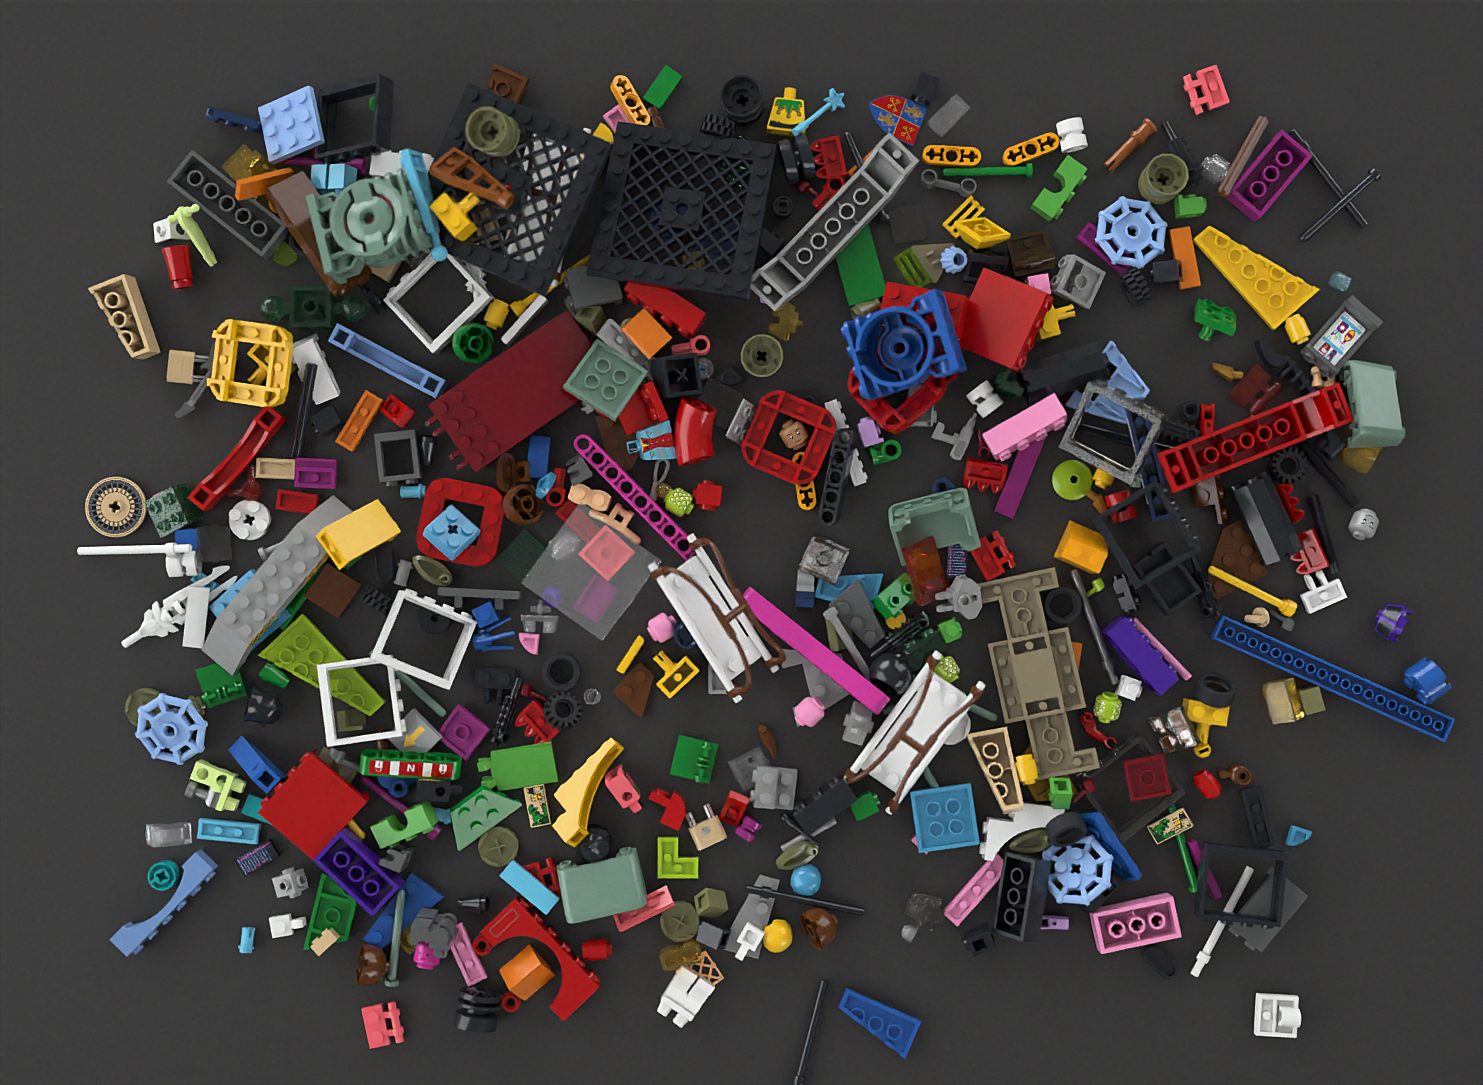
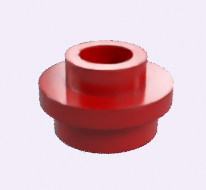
M482 935L477 936L472 942V948L477 955H487L492 949V945ZM479 942H485L486 947L481 948L479 946Z
M511 991L505 993L501 998V1007L506 1012H515L521 1005V998ZM509 998L514 999L515 1003L513 1005L508 1003L507 1000Z

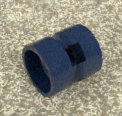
M684 622L678 625L674 632L676 643L682 648H692L697 645Z

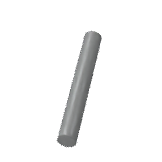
M832 818L813 832L811 836L814 837L837 824L835 818ZM799 835L781 845V848L785 852L796 843L807 841L808 839L803 835Z

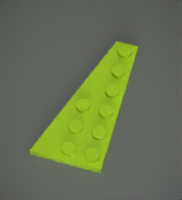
M301 614L258 655L319 689L317 665L348 661L305 614ZM354 667L329 671L332 696L341 699L369 716H372L386 703L384 698Z

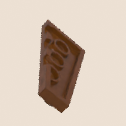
M493 63V73L488 84L489 91L519 104L530 82L529 78Z

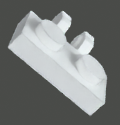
M1321 569L1315 571L1316 577L1321 584L1319 587L1315 586L1309 574L1304 575V580L1310 591L1301 594L1300 597L1309 614L1347 598L1340 580L1334 579L1327 582Z

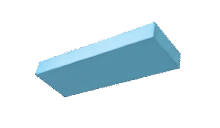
M199 818L197 839L259 844L261 823Z
M512 860L500 874L503 880L546 915L560 899L515 860Z

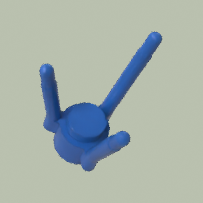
M511 616L478 630V634L472 635L475 650L482 649L485 652L489 650L514 649V646L506 645L489 646L492 645L493 640L514 635V631L490 636L487 633L511 620Z

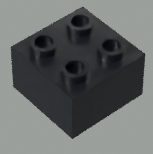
M697 353L665 356L650 360L653 382L660 400L703 393Z

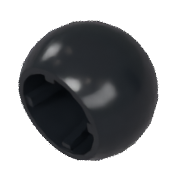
M885 653L877 657L872 663L869 670V679L881 691L892 696H899L905 693L911 685L913 669L909 665V661L902 655Z

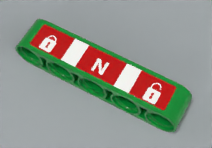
M365 749L361 751L359 771L366 776L456 780L460 778L462 757L453 753Z

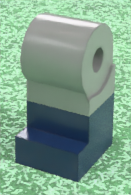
M798 569L795 607L814 608V570L805 571Z

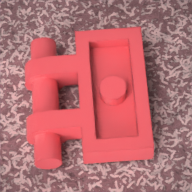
M1217 65L1197 71L1195 74L1198 80L1192 81L1190 74L1183 77L1185 92L1188 91L1191 100L1190 106L1191 109L1194 108L1196 115L1204 113L1201 106L1203 104H1207L1210 111L1230 103ZM1200 87L1204 97L1199 98L1195 88Z
M395 1001L387 1003L389 1010L384 1011L383 1003L366 1006L361 1009L370 1049L390 1045V1036H395L396 1043L404 1041V1029L400 1025L399 1020L400 1010L397 1008ZM386 1018H391L393 1028L388 1029Z

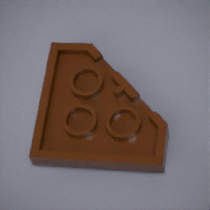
M601 415L596 416L605 451L625 471L633 469L640 454L639 452L629 454L626 442L637 440L636 433L626 435L619 417L616 421H613ZM610 467L612 475L618 474V470L615 467Z
M1241 519L1221 528L1210 566H1214L1246 583H1250L1268 574L1265 566L1261 565ZM1209 572L1207 573L1210 576L1209 582L1213 584L1211 588L1215 592L1214 597L1216 599L1238 589V587Z

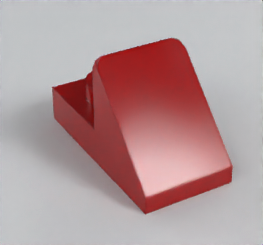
M390 394L379 409L401 428H405L416 414L413 409L393 394Z
M729 791L719 820L737 827L750 798L740 793Z

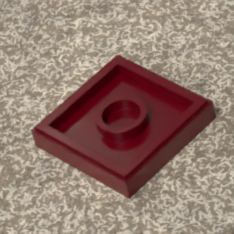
M1163 753L1122 761L1131 802L1172 794Z

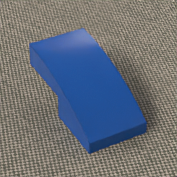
M531 435L528 452L530 479H541L548 474L551 437Z

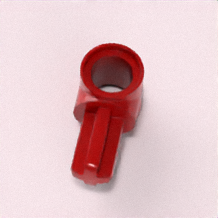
M840 175L830 176L827 183L822 187L824 190L812 202V205L820 211L839 191L831 189L830 185L833 182H839L842 185L841 188L845 185V181Z
M555 468L554 474L557 476L553 486L546 494V501L551 506L561 507L566 501L567 489H564L566 470ZM555 492L561 494L559 503L551 501V495Z

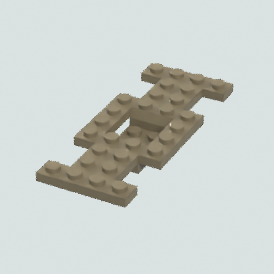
M1055 567L977 584L980 586L982 604L997 600L1000 603L1008 640L990 643L988 647L1005 724L1026 720L1039 777L1035 781L1100 768L1095 747L1075 751L1066 711L1086 707L1069 628L1048 631L1039 591L1059 587Z

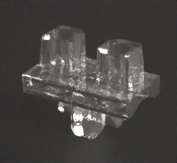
M542 600L538 601V606H530V612H537V615H521L524 632H536V622H544L543 633H555L556 622H559V616L543 615V612L550 613L551 607L543 606Z

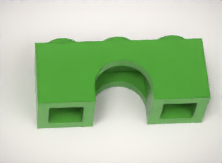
M1067 155L1053 175L1062 184L1061 192L1052 193L1044 188L1030 209L1049 222L1053 217L1057 219L1064 210L1061 208L1062 204L1065 201L1069 202L1074 196L1075 192L1072 191L1076 185L1081 186L1087 176L1084 173L1087 168Z
M430 801L418 803L404 812L408 825L401 824L395 814L372 825L370 828L380 849L387 846L391 849L399 845L403 839L407 842L417 837L419 832L426 834L434 829L433 826L439 822V819Z

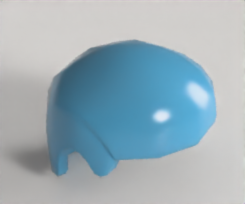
M805 864L793 870L790 885L798 895L813 896L821 885V874L817 867L812 864Z

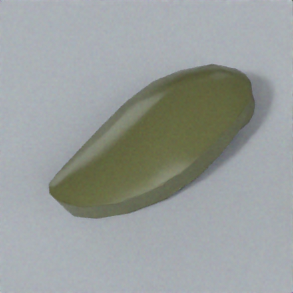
M422 555L412 558L415 570L427 582L440 587L451 583L452 575L448 568L440 561Z
M1042 828L1024 831L1008 842L1011 850L1020 853L1039 852L1051 845L1045 829Z
M811 841L796 843L777 858L776 865L782 870L799 868L810 862L818 854V846Z

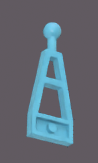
M411 149L400 151L402 155L400 162L403 169L406 170L426 232L431 237L433 244L431 256L435 261H443L447 258L448 252L440 242L437 215L429 207L434 201L423 155Z

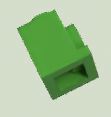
M1196 194L1186 195L1184 199L1182 195H1178L1174 198L1176 219L1200 217L1207 208L1206 199L1196 197Z
M955 616L936 624L944 643L947 644L961 638L962 628Z
M1070 777L1049 778L1048 800L1051 801L1053 809H1069L1073 795Z

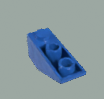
M243 735L228 749L248 776L267 794L272 792L277 784L287 777Z

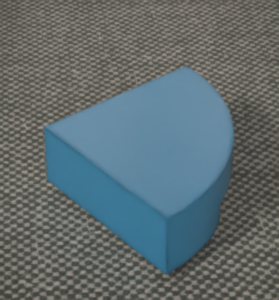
M549 472L538 480L535 496L542 499L553 486L557 475Z
M1291 825L1285 844L1289 846L1301 844L1309 839L1312 831Z

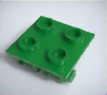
M218 663L195 670L203 692L202 700L207 704L208 708L247 696L239 670L232 676Z
M679 735L670 774L692 779L699 783H709L718 744Z

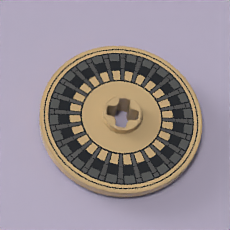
M109 477L99 481L92 487L86 498L85 511L89 523L96 531L109 537H123L136 531L143 523L147 512V502L143 491L133 481L123 477ZM117 503L120 506V510L115 511L112 505Z

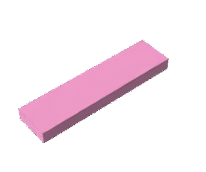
M996 854L993 861L987 860L942 911L957 927L1000 880L1003 858Z

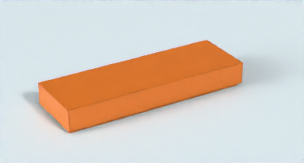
M288 167L237 180L235 197L238 201L267 194L269 187L293 176L294 171Z
M1190 226L1169 230L1173 258L1182 262L1183 282L1178 283L1179 290L1201 286Z
M365 390L335 442L354 452L384 400Z

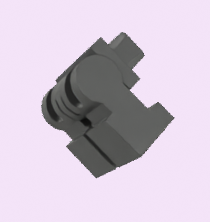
M421 908L411 925L410 945H419L420 941L429 942V948L434 949L433 957L446 958L447 951L452 947L458 934L456 916L452 913L438 914L436 909Z

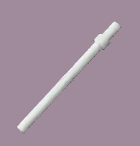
M166 543L165 545L79 547L77 552L79 555L147 553L176 555L177 553L191 552L192 546L190 544L177 545V543Z
M1246 867L1223 910L1224 912H1232L1254 869ZM1218 920L1203 950L1199 951L1196 957L1198 960L1191 971V974L1196 977L1199 976L1205 963L1209 962L1211 958L1209 955L1226 925L1220 923V920Z

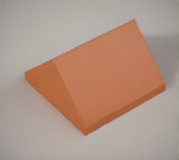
M645 308L621 329L648 359L662 350L672 339Z
M531 944L527 945L499 969L508 989L524 1001L556 975Z

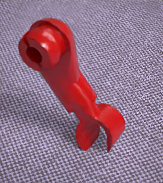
M1084 712L1081 715V723L1089 737L1098 742H1103V746L1106 749H1112L1107 745V740L1117 744L1115 738L1106 737L1103 732L1097 729L1092 713Z

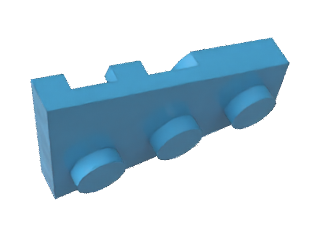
M883 573L837 576V578L835 576L833 580L828 577V581L822 579L823 577H819L814 597L833 601L859 578L874 610L875 606L871 603V600L878 595Z

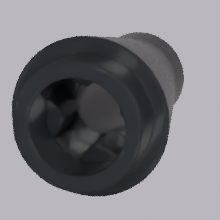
M422 435L418 441L421 464L433 465L438 441H436L434 436Z
M484 894L459 898L458 900L459 910L478 914L489 911V897L484 896Z

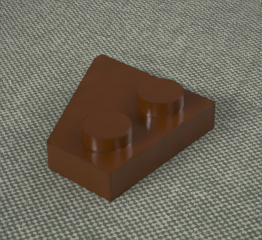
M639 662L612 692L641 718L644 714L655 675Z

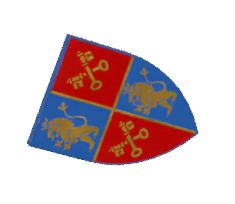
M894 95L879 97L869 102L871 113L884 132L887 134L890 132L896 139L914 146L927 108L904 97Z

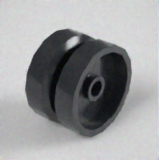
M805 134L794 136V150L788 139L777 141L780 162L788 185L799 182L798 169H800L801 175L805 180L816 178L814 157Z

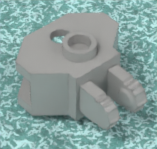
M965 575L956 576L950 588L935 594V599L948 600V603L936 606L937 612L953 610L967 619H973L977 617L982 608L980 586Z
M858 701L853 702L850 713L845 716L843 722L845 729L842 740L862 746L867 733H871L874 722L871 721L873 712Z

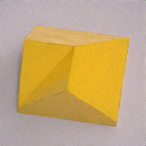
M985 217L954 222V226L962 239L977 250L993 247L1009 239L1011 236L1010 233Z

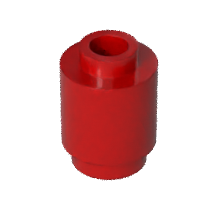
M1206 768L1198 771L1192 777L1194 784L1206 799L1211 798L1213 800L1221 794L1222 786L1211 771H1207Z
M607 939L583 942V959H588L589 961L608 959V955H612L611 942L608 943Z

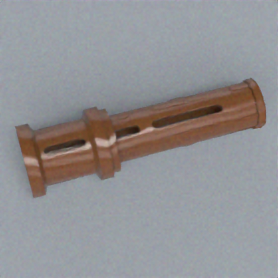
M1145 118L1143 124L1137 130H1133L1130 133V138L1103 163L1106 168L1113 163L1108 169L1110 172H1114L1138 146H1143L1145 140L1152 133L1158 131L1153 122Z

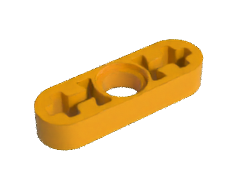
M623 75L616 76L610 85V89L630 123L648 126L650 115L629 79ZM625 100H633L635 107H629ZM637 118L643 119L644 122L642 123V121H637Z
M1049 132L1009 147L1002 156L1003 163L1008 167H1014L1051 153L1058 147L1059 138L1055 133ZM1047 138H1049L1050 141L1054 140L1052 147H1050V145H1045L1042 147L1043 151L1041 152L1040 145L1044 144L1047 141ZM1031 144L1036 147L1034 155L1026 153L1025 147ZM1019 148H1021L1022 155L1017 156L1015 162L1012 159H1007L1009 152L1015 155L1020 152Z
M929 145L922 153V160L927 165L975 167L981 160V153L974 147ZM930 150L936 155H940V150L944 151L942 161H939L940 156H935L933 160H930V157L926 156V154H929ZM949 151H954L957 154V159L953 162L948 161L946 158V153ZM961 152H964L963 156H969L970 153H973V156L977 157L973 162H970L969 158H963L962 162H959Z
M804 452L796 453L792 461L798 460L799 456L803 458ZM812 480L807 487L795 484L800 508L803 510L814 508L816 505L814 481ZM811 488L812 493L808 492V497L813 499V502L810 503L809 507H806V504L801 502V500L805 499L804 493L800 494L799 490L805 491Z

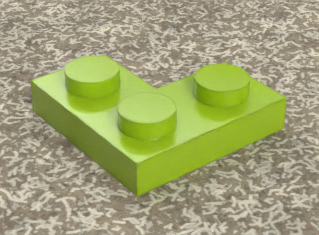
M658 837V878H698V857H678V837Z

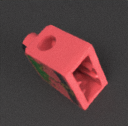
M622 764L605 774V785L623 809L629 806L632 812L636 813L643 808L639 800L640 791Z

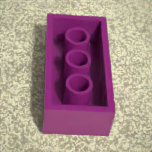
M1279 131L1238 178L1226 199L1253 222L1257 221L1313 155L1285 131Z

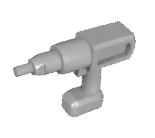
M973 414L966 426H963L960 434L954 433L953 436L942 433L945 428L944 424L938 422L931 438L953 444L954 446L949 456L954 460L961 461L973 435L977 414Z

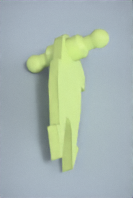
M193 204L191 207H179L174 215L168 216V222L174 223L178 220L183 230H186L192 242L202 254L203 259L210 267L214 266L217 263L214 253L211 251L198 224L192 218V213L198 212L199 206Z

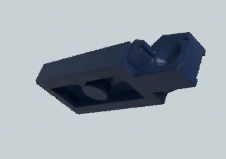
M208 106L205 118L215 123L225 120L224 124L236 127L239 124L244 126L243 130L255 133L258 130L263 132L261 122Z

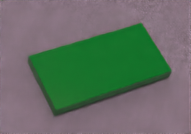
M867 224L835 257L849 307L876 298H883L886 287L870 228Z

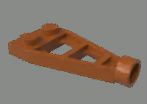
M455 147L429 167V173L441 181L492 200L504 209H508L513 203L514 195L508 192L499 181L472 157ZM463 168H468L475 176L470 180H465L456 176V174ZM481 180H485L491 187L485 189L476 184Z

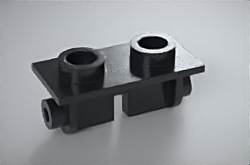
M1125 572L1122 574V577L1120 574L1112 576V584L1116 595L1123 592L1125 595L1118 598L1122 612L1125 611L1126 615L1133 613V609L1135 612H1138L1141 609L1142 601L1139 594H1135L1134 586Z

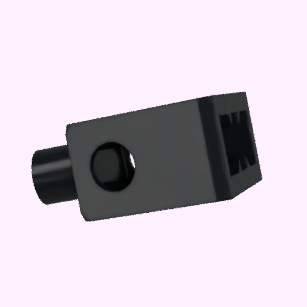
M417 778L416 801L449 802V796H462V784H450V780ZM439 786L445 788L443 792L436 791Z

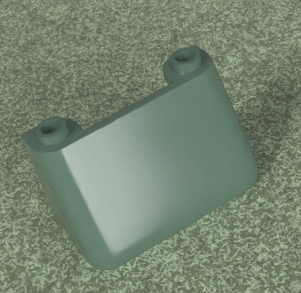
M1348 360L1338 373L1339 382H1344L1343 387L1348 390L1350 411L1354 418V421L1349 425L1353 436L1347 439L1348 447L1398 446L1402 439L1405 438L1406 431L1402 427L1395 383L1397 379L1396 370H1393L1392 366Z
M956 488L896 503L888 510L889 526L902 566L916 564L923 552L959 543L960 547L967 551L981 547L969 495L965 488Z
M636 847L621 848L616 857L580 866H577L571 860H567L557 865L565 916L569 924L636 910L647 904V890Z

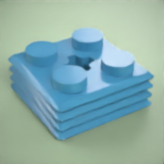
M450 505L425 528L423 536L453 561L479 536L480 529L453 505Z

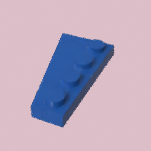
M846 987L838 1007L905 1059L921 1024V1020Z

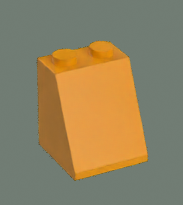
M1070 520L1053 557L1090 574H1099L1108 555L1107 543L1100 533Z

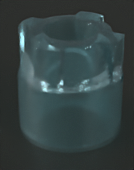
M1335 271L1330 278L1329 285L1341 291H1346L1352 278L1339 271Z

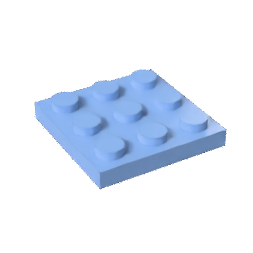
M304 87L258 108L268 159L273 165L325 143L312 87Z

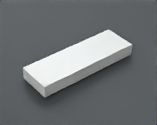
M539 295L501 340L507 346H510L549 301Z
M189 586L182 646L202 648L204 645L210 588Z

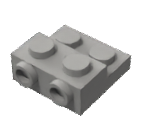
M1075 254L1066 255V257H1062L1059 261L1058 267L1060 270L1058 274L1053 276L1050 281L1052 286L1051 292L1085 309H1090L1106 272Z
M757 765L756 770L752 772V782H755L754 790L750 791V802H753V807L793 810L797 769Z

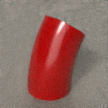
M686 396L681 397L674 429V444L679 467L693 465L715 456L712 431L717 410L701 400Z

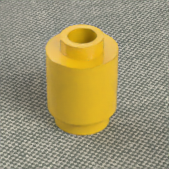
M494 298L493 303L490 302L483 319L486 322L485 326L497 330L498 327L502 328L509 312V304Z
M1300 314L1293 315L1284 321L1286 324L1284 327L1292 343L1296 342L1297 345L1309 341L1308 336L1311 333Z
M1104 457L1103 461L1099 462L1092 478L1095 481V485L1106 489L1107 486L1111 487L1119 470L1117 468L1119 463Z
M1032 754L1015 757L1016 762L1014 763L1018 781H1023V785L1035 783V779L1039 777Z

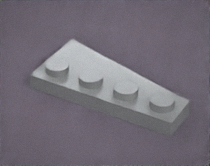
M760 874L754 886H767L777 891L780 880ZM748 894L746 901L729 928L732 931L726 948L723 950L734 953L738 952L742 944L737 942L747 922L762 931L764 930L765 926L768 925L774 898L764 899L760 898V895ZM762 939L756 950L748 949L745 956L758 959L763 943Z

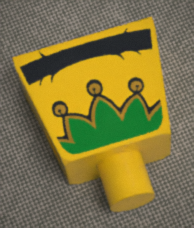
M784 88V97L775 98L767 125V134L795 136L792 133V129L805 120L804 101L796 99L795 88Z

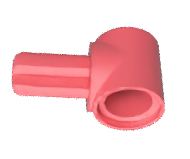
M698 335L695 338H690V342L672 345L673 356L697 353V356L706 355L710 350V341L706 336ZM698 341H705L707 347L704 350L696 349L695 345Z

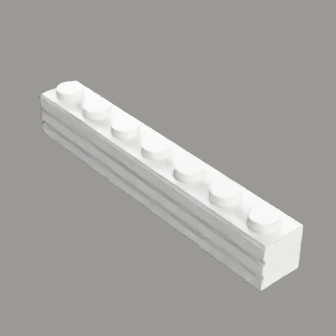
M835 399L824 403L825 409L835 419L836 431L841 428H849L844 422L846 420L844 413L840 411L842 408L840 401L837 402ZM847 432L842 433V440L845 443L849 441V434ZM857 448L854 449L849 473L854 487L866 483V479H868L866 473L862 471V461L858 460L857 456H859Z

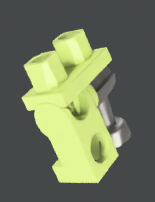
M201 759L196 761L190 779L210 786L209 790L198 788V783L190 781L186 788L185 796L189 798L194 796L200 797L205 800L209 807L216 808L219 811L224 809L235 811L240 800L231 797L232 791L243 793L247 782L238 778L239 774L216 767Z

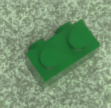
M905 572L872 599L871 603L886 620L892 616L896 618L904 611L902 609L903 606L906 604L910 606L917 600L916 595L921 590Z

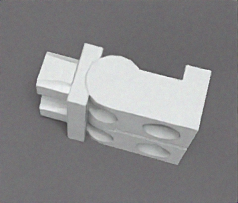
M682 963L662 994L657 1011L663 1016H667L671 1009L678 1012L673 1022L682 1028L688 1020L692 1021L707 997L715 989V985L705 977L698 976L695 970Z

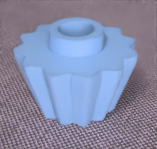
M951 246L941 253L942 258L940 262L942 263V268L947 273L955 274L956 272H961L966 266L968 258L966 257L967 254L960 247Z

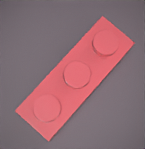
M664 886L647 895V904L644 907L614 914L613 917L618 930L623 932L675 906L669 888Z

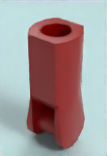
M1200 403L1199 405L1200 437L1214 432L1215 405L1213 403L1210 405ZM1204 413H1209V419H1204Z

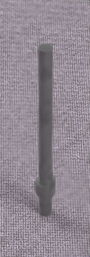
M1077 569L1070 571L1076 591L1082 600V607L1103 661L1101 664L1104 671H1107L1111 685L1117 684L1119 680L1114 669L1116 666L1113 659H1110Z

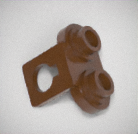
M503 453L496 458L497 486L502 493H507L508 490L517 486V483L530 481L529 461L515 463V459L510 453ZM522 466L525 469L524 477L521 474L519 475V470H521Z

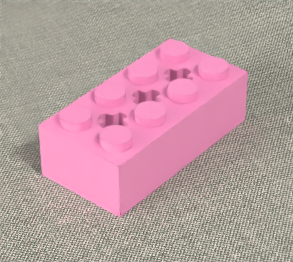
M1054 393L983 433V439L996 461L1001 460L1002 462L1010 458L1012 452L1016 450L1020 452L1030 446L1029 443L1033 440L1040 441L1048 436L1047 432L1053 429L1058 431L1063 428L1065 422H1067V413Z
M1169 893L1102 906L1094 913H1089L1096 947L1101 954L1182 937L1174 899ZM1156 915L1155 922H1152L1151 919ZM1134 920H1137L1138 922H1136L1135 926L1133 927L1131 924ZM1114 924H1117L1118 926H1116L1115 931H1113L1111 928Z

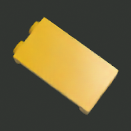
M376 499L324 527L316 537L340 570L359 556L388 540H393L401 531L386 511V508Z

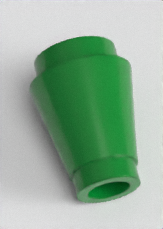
M269 662L266 663L258 675L263 678V681L283 689L290 681V678L274 663L270 664Z

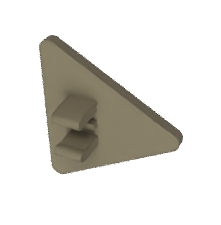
M953 243L913 245L911 247V251L934 284L937 283L944 270L940 262L942 258L941 253L945 252L946 248L955 247Z

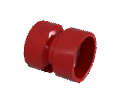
M1126 489L1105 496L1107 508H1111L1131 496L1130 489ZM1131 503L1126 505V510L1117 511L1110 515L1113 524L1138 516L1135 505Z

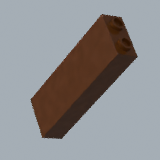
M304 171L269 187L266 198L334 297L339 294L345 295L352 290V287L356 285L362 286L369 281L372 270L367 265H364L359 275L347 278L348 282L343 284L337 283L325 274L306 196L311 194L317 197L320 195Z

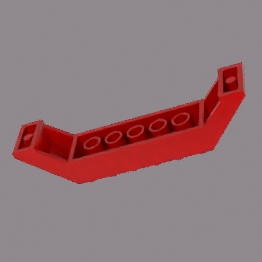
M1338 382L1157 455L1174 493L1315 435L1354 421V418Z

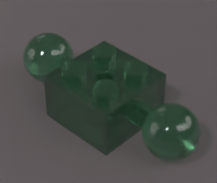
M290 286V302H284L280 297L271 295L265 297L260 303V313L266 320L278 321L285 314H290V327L295 330H334L336 314H342L349 321H359L367 312L366 303L361 297L351 295L342 302H336V296L334 297L327 286ZM315 305L316 309L313 312L310 311V308H313Z

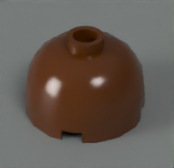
M521 484L507 491L503 498L502 506L504 514L511 522L518 525L535 523L540 519L543 513V509H541L543 499L535 496L536 488L534 486Z
M818 907L809 909L801 914L800 923L806 935L809 933L813 938L810 942L816 949L821 950L834 941L837 934L836 924H838V921L833 913Z
M372 944L361 945L357 959L359 966L356 969V984L363 986L377 984L382 980L384 973L389 972L390 961H386V954L380 947Z

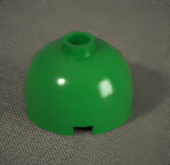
M466 323L455 331L452 338V348L455 355L462 361L479 364L487 360L492 353L491 346L494 343L491 331L486 326L478 323Z

